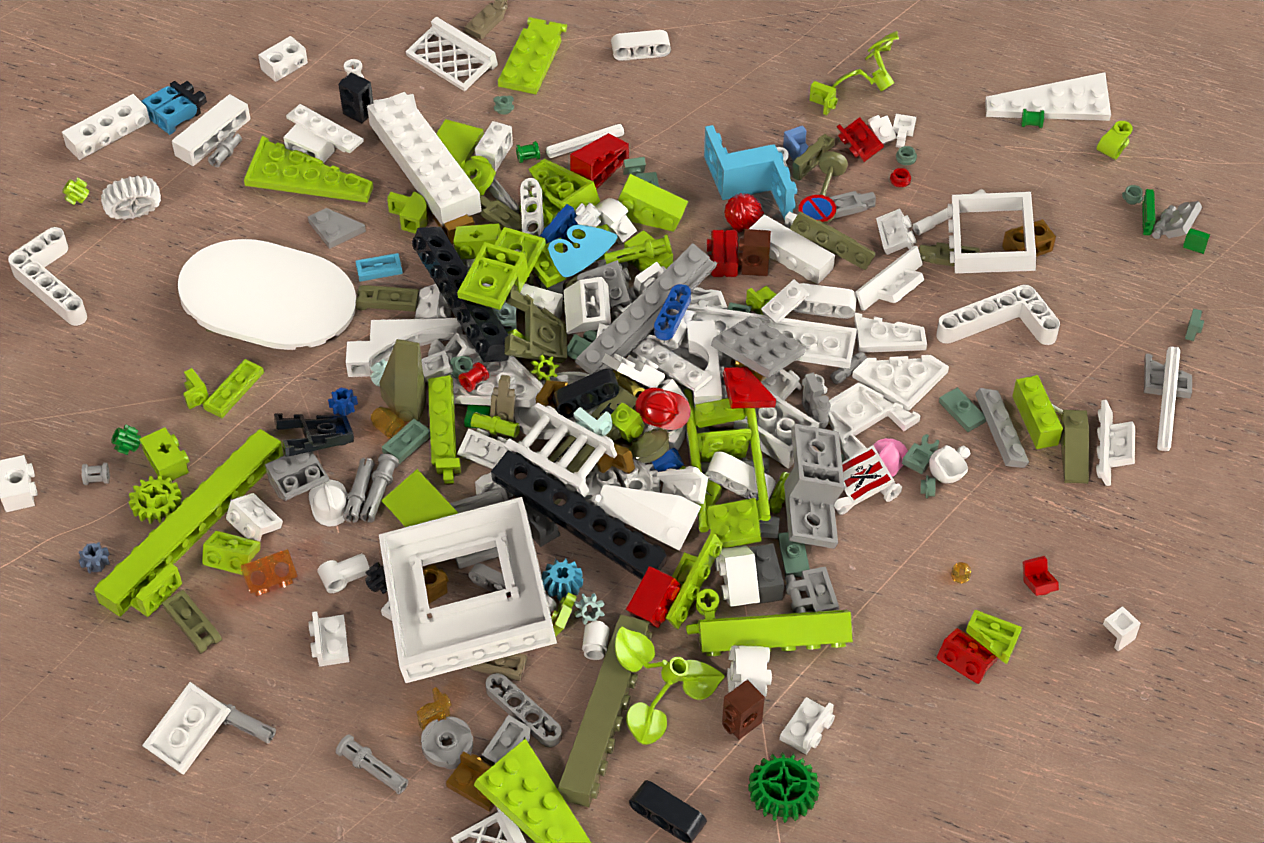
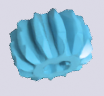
M566 558L561 563L555 559L554 565L547 564L546 571L542 573L545 591H548L550 597L557 595L559 601L568 592L578 595L579 588L583 586L581 568H577L575 561L568 564Z

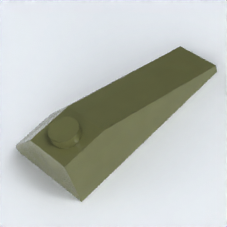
M396 339L379 384L381 397L397 419L405 422H410L413 419L420 422L427 400L420 343Z

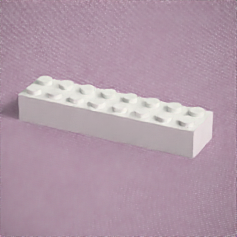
M405 92L367 106L370 126L418 193L424 197L426 204L443 227L444 223L466 214L471 216L481 212L479 191Z

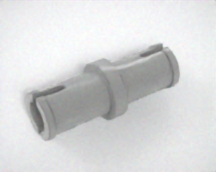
M231 132L223 142L217 145L215 152L208 157V162L212 166L219 167L226 157H230L233 154L234 148L242 141L238 133L235 135L236 132Z

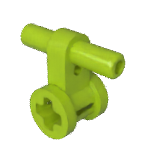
M704 589L699 592L696 609L704 616V619H715V612L719 604L718 594L712 589ZM705 598L712 602L710 607L703 603ZM698 623L686 625L688 635L699 633Z

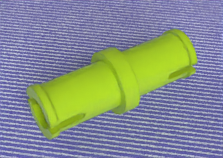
M475 412L471 419L472 427L488 430L494 435L500 433L516 438L520 431L519 423L502 420L500 416L496 415L490 417Z

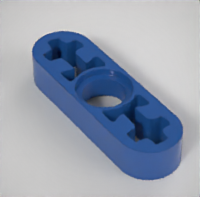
M678 284L672 287L654 323V334L658 339L669 340L675 335L691 302V289L687 285ZM683 294L678 302L677 297ZM670 309H676L679 311V313L676 315H669L667 311ZM666 322H667V323H668V328H666L665 330H663V329L665 328Z

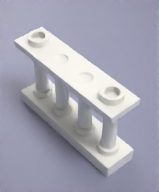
M537 403L535 408L540 419L522 442L519 441L517 443L509 438L504 445L506 451L510 450L514 454L515 452L520 453L529 464L541 467L547 476L552 479L557 478L561 480L571 492L577 491L585 497L589 493L585 478L602 455L605 453L613 458L617 456L614 442L607 436L603 435L601 437L563 417L551 406L547 405L545 407ZM548 423L558 428L540 452L537 451L535 453L530 450L529 447ZM566 433L576 437L577 439L559 462L553 463L548 460V456ZM585 443L596 448L578 472L571 473L566 469Z

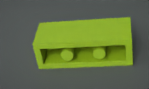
M1035 375L1016 379L1012 397L1036 450L1059 445L1063 427L1039 376Z

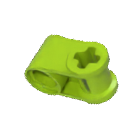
M1127 121L1116 122L1100 139L1096 150L1116 160L1129 144L1128 137L1132 133V125Z

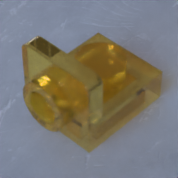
M437 687L432 689L434 702L425 704L420 710L416 711L418 723L422 731L430 722L436 719L438 721L446 720V717H450L449 707L452 706L447 694H441Z

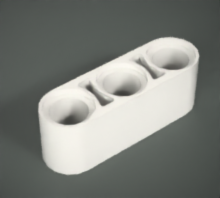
M664 30L619 33L611 39L613 55L617 60L664 57L671 51L668 33Z
M800 283L808 291L809 296L793 309L795 312L843 319L854 316L857 294L853 290Z
M715 452L706 471L708 479L746 499L756 498L758 500L754 467L727 453ZM765 473L769 500L776 482Z

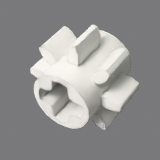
M581 203L575 210L578 215L575 220L579 225L596 228L601 223L598 218L601 212L591 203L587 206Z

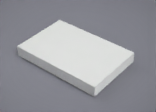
M189 682L142 746L184 775L231 710Z

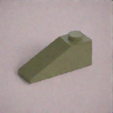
M1063 410L1060 421L1063 427L1060 444L1064 483L1088 484L1089 425L1087 411Z

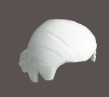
M948 445L936 450L929 460V467L933 477L946 484L960 480L968 472V466L964 459L970 456V450L964 445L959 447L957 451Z

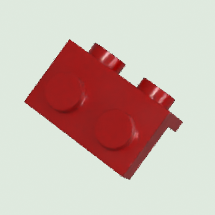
M860 117L846 128H843L840 124L836 126L840 132L838 134L839 139L844 145L848 143L851 146L848 149L855 158L859 156L863 162L884 148L882 142Z

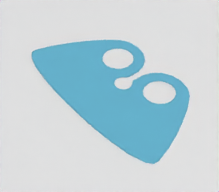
M573 225L568 229L567 236L572 242L580 244V248H574L572 243L567 240L556 239L549 244L548 249L552 261L563 277H570L600 258L615 243L617 235L591 226ZM575 229L583 230L586 236L583 239H576L572 236V231ZM564 243L567 245L568 250L565 253H559L554 249V245Z

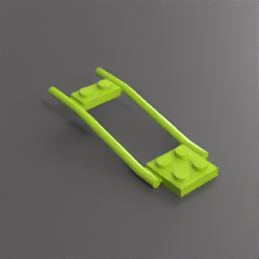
M689 388L685 389L683 393L688 399L691 408L690 418L686 425L692 467L698 468L702 473L696 426L702 428L743 420L747 416L748 429L752 433L750 443L759 498L758 500L751 498L708 506V509L706 507V499H704V504H698L701 506L698 512L699 531L704 533L711 529V532L715 533L723 543L722 549L761 542L759 520L768 521L771 519L755 408L731 409L728 398L696 404V407H694L693 391Z

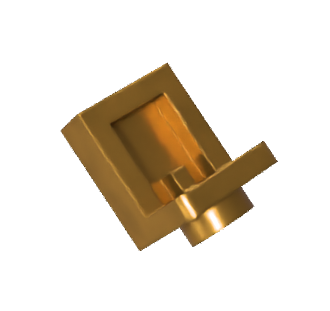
M547 380L535 398L536 404L539 403L545 407L548 405L555 409L552 396L555 391L567 386L568 383Z
M615 443L614 448L617 456L613 458L604 453L596 463L601 473H605L612 466L628 474L635 469L631 451Z

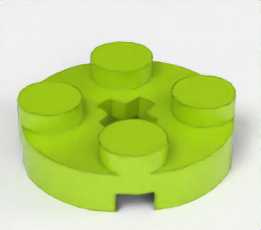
M473 156L471 157L472 160L467 162L463 160L459 163V166L481 196L485 194L492 184L496 172L486 158ZM477 173L475 178H470L471 175L474 176Z

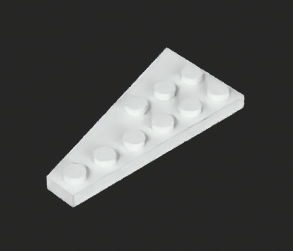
M1104 72L987 96L985 99L986 117L1021 118L1024 108L1027 111L1034 112L1044 110V119L1110 121L1111 110L1106 74Z

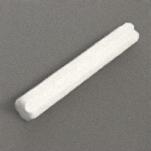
M616 124L547 146L546 153L549 158L561 156L576 151L608 133L615 137L623 136L624 129L621 124Z

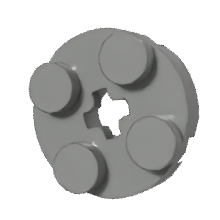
M446 717V720L438 721L436 719L430 722L421 735L422 753L430 763L436 766L446 767L447 769L457 768L461 763L460 755L462 752L471 754L473 749V736L469 726L463 720L456 717ZM452 738V745L443 746L441 740Z

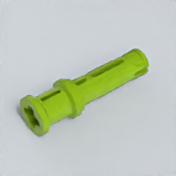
M667 234L664 235V238L652 241L647 239L644 241L645 244L604 253L606 264L617 260L619 263L647 256L653 259L656 255L672 254L669 236Z

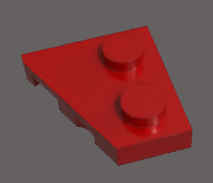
M747 367L724 368L723 377L731 409L775 408L776 398Z

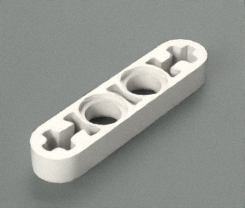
M528 178L522 182L520 187L522 232L540 237L544 230L542 188L536 179ZM530 186H534V188H532L533 197H531L530 193L528 192V190H530ZM537 204V209L534 212H527L529 205ZM537 223L538 228L533 232H529V225Z

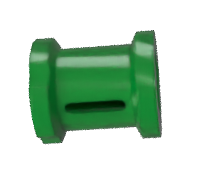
M1023 108L1021 127L1030 125L1038 126L1042 129L1044 110L1034 112Z
M537 141L524 146L516 145L519 163L536 158V160L540 159Z

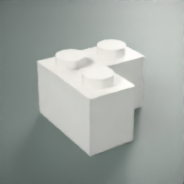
M746 545L723 548L720 555L714 561L716 571H719L720 576L724 577L725 585H721L723 600H727L731 607L760 603L755 554Z

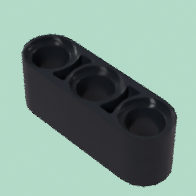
M602 369L554 392L552 400L558 414L568 419L574 417L573 413L579 407L587 411L613 399L618 395L620 389L615 373L610 369Z
M648 780L641 784L629 800V805L635 812L685 843H692L707 823V819L701 812Z

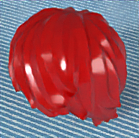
M739 193L728 200L724 213L727 222L739 233L743 231L742 229L752 227L763 216L764 211L761 207L762 204L753 195Z

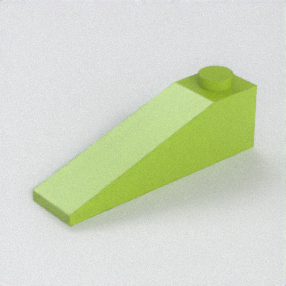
M545 158L528 169L532 177L540 184L547 199L561 208L568 204L576 210L581 203L585 206L589 203L594 206L600 203L593 181Z

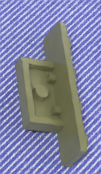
M798 212L790 227L792 231L863 270L868 268L875 256V252L857 243L856 240L802 212Z

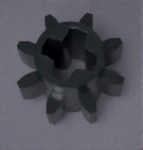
M376 562L365 572L368 575L365 581L371 591L378 592L381 590L382 594H385L387 592L384 565L381 566L379 562Z

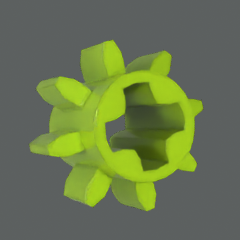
M78 177L75 181L69 179L62 190V193L66 194L65 200L75 205L76 201L83 203L89 194V190L85 188L87 186L86 182Z
M540 355V362H531L535 367L530 373H535L536 379L539 381L544 378L546 383L547 380L550 381V376L554 378L558 376L554 372L555 368H558L559 365L553 364L552 356L545 360L544 356ZM543 365L545 367L548 366L549 371H547L546 374L545 372L540 371V368L543 367Z

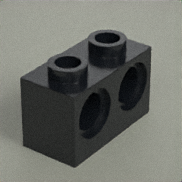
M351 72L338 84L343 115L362 124L369 118L367 106L374 103L371 82Z

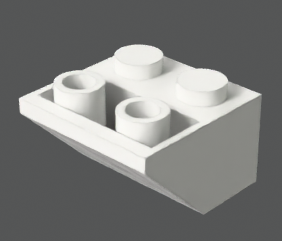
M603 277L579 280L564 289L567 334L598 330L599 323L611 325L608 284Z

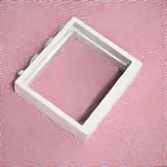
M1031 192L952 195V204H948V217H952V219L948 220L949 233H953V235H949V248H954V251L950 252V263L955 264V274L1036 270ZM1022 210L1025 251L961 253L959 213Z

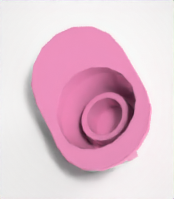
M885 438L878 440L873 445L893 478L903 466L902 460L908 450L904 444L895 439Z

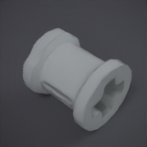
M107 462L97 466L82 465L84 485H89L91 482L109 484L110 472Z

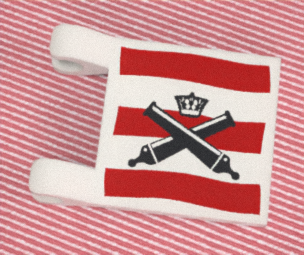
M874 445L842 462L844 491L848 497L837 499L834 507L839 515H843L854 505L895 483Z

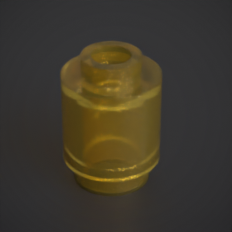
M378 407L371 415L373 426L389 439L404 428V421L389 408Z

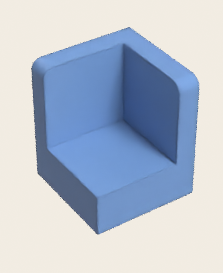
M803 125L784 132L783 147L788 151L793 161L806 152L808 148L806 144L807 131Z

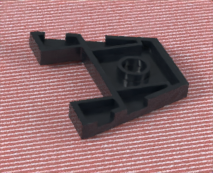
M283 413L274 414V423L277 430L302 428L305 437L283 440V450L286 457L334 446H343L354 442V433L347 416L317 415L316 419H304L303 414H294V418H283Z

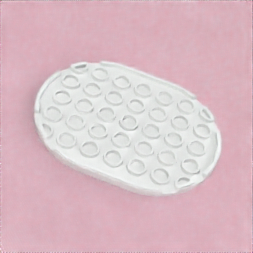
M236 239L210 245L198 251L185 263L178 278V293L181 305L187 314L197 320L199 325L225 336L266 347L296 350V347L308 346L311 348L326 343V340L340 335L349 326L355 314L356 293L349 277L338 266L322 257L265 241Z

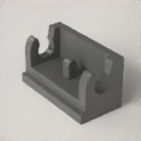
M524 502L532 538L540 547L560 536L555 522H550L546 516Z

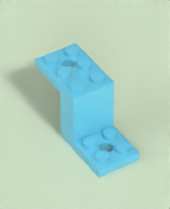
M714 126L705 127L704 158L722 200L730 199L739 193H749L751 195L771 190L783 219L785 220V216L789 212L793 213V209L796 208L794 194H797V187L795 182L791 181L789 168L784 166L782 153L778 152L775 144L728 153L726 147H722L721 135L716 133Z

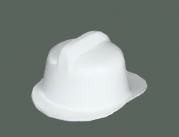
M329 480L310 490L309 502L317 522L325 526H337L345 521L343 514L348 502L346 500L347 491L342 483Z

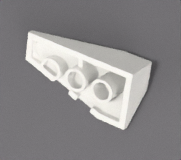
M603 485L599 493L601 499L596 504L605 513L679 551L701 508L700 505L680 495Z

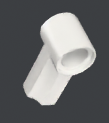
M671 309L669 315H676L679 311ZM687 309L673 338L660 340V343L670 350L679 348L687 333V322L696 321L697 313Z
M361 553L339 563L334 560L327 561L319 566L317 572L327 592L337 593L343 590L348 582L367 575L365 572L370 567L365 555Z

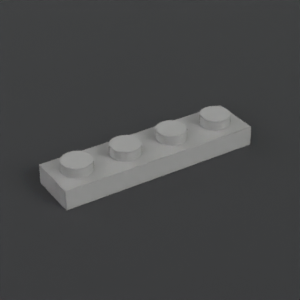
M979 388L975 395L1005 465L1025 468L1029 460L1001 399V395L997 390Z

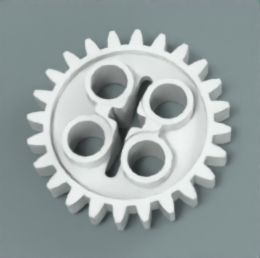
M635 458L633 459L635 469L629 474L613 466L605 473H601L595 465L592 468L593 472L590 471L587 478H585L589 489L585 499L593 498L595 494L599 495L603 485L621 487L615 473L619 474L622 487L660 493V479L656 477L658 471L654 470L653 464L648 465V463L639 462Z

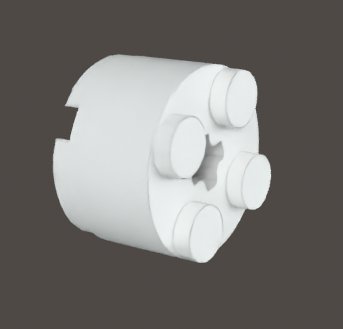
M731 646L728 660L733 661H731V666L727 670L728 691L731 692L748 679L766 697L767 685H771L772 672L767 670V663L770 660L769 647Z

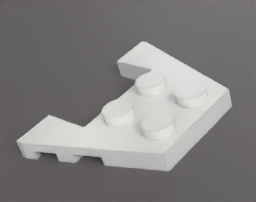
M859 382L830 399L831 407L830 412L827 414L832 430L839 432L840 446L846 459L867 449L855 436L885 417L889 416L903 431L920 422L921 417L914 411L913 413L903 409L904 406L897 402L893 404L884 399V395Z

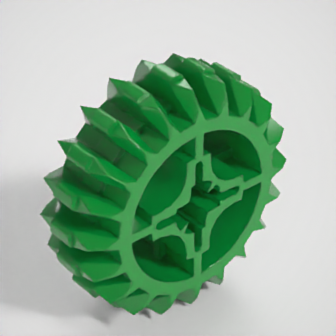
M783 752L780 754V758H776L773 753L769 761L763 758L760 765H755L754 773H751L749 776L750 784H748V791L751 802H755L756 810L763 809L764 817L772 814L773 821H776L778 817H783L784 823H786L788 817H792L796 822L798 814L805 817L808 810L814 808L815 802L819 797L820 784L817 782V773L812 772L811 764L804 766V758L796 761L794 753L790 758H785ZM782 781H784L786 794H784V788H782ZM793 797H799L795 800L789 801Z

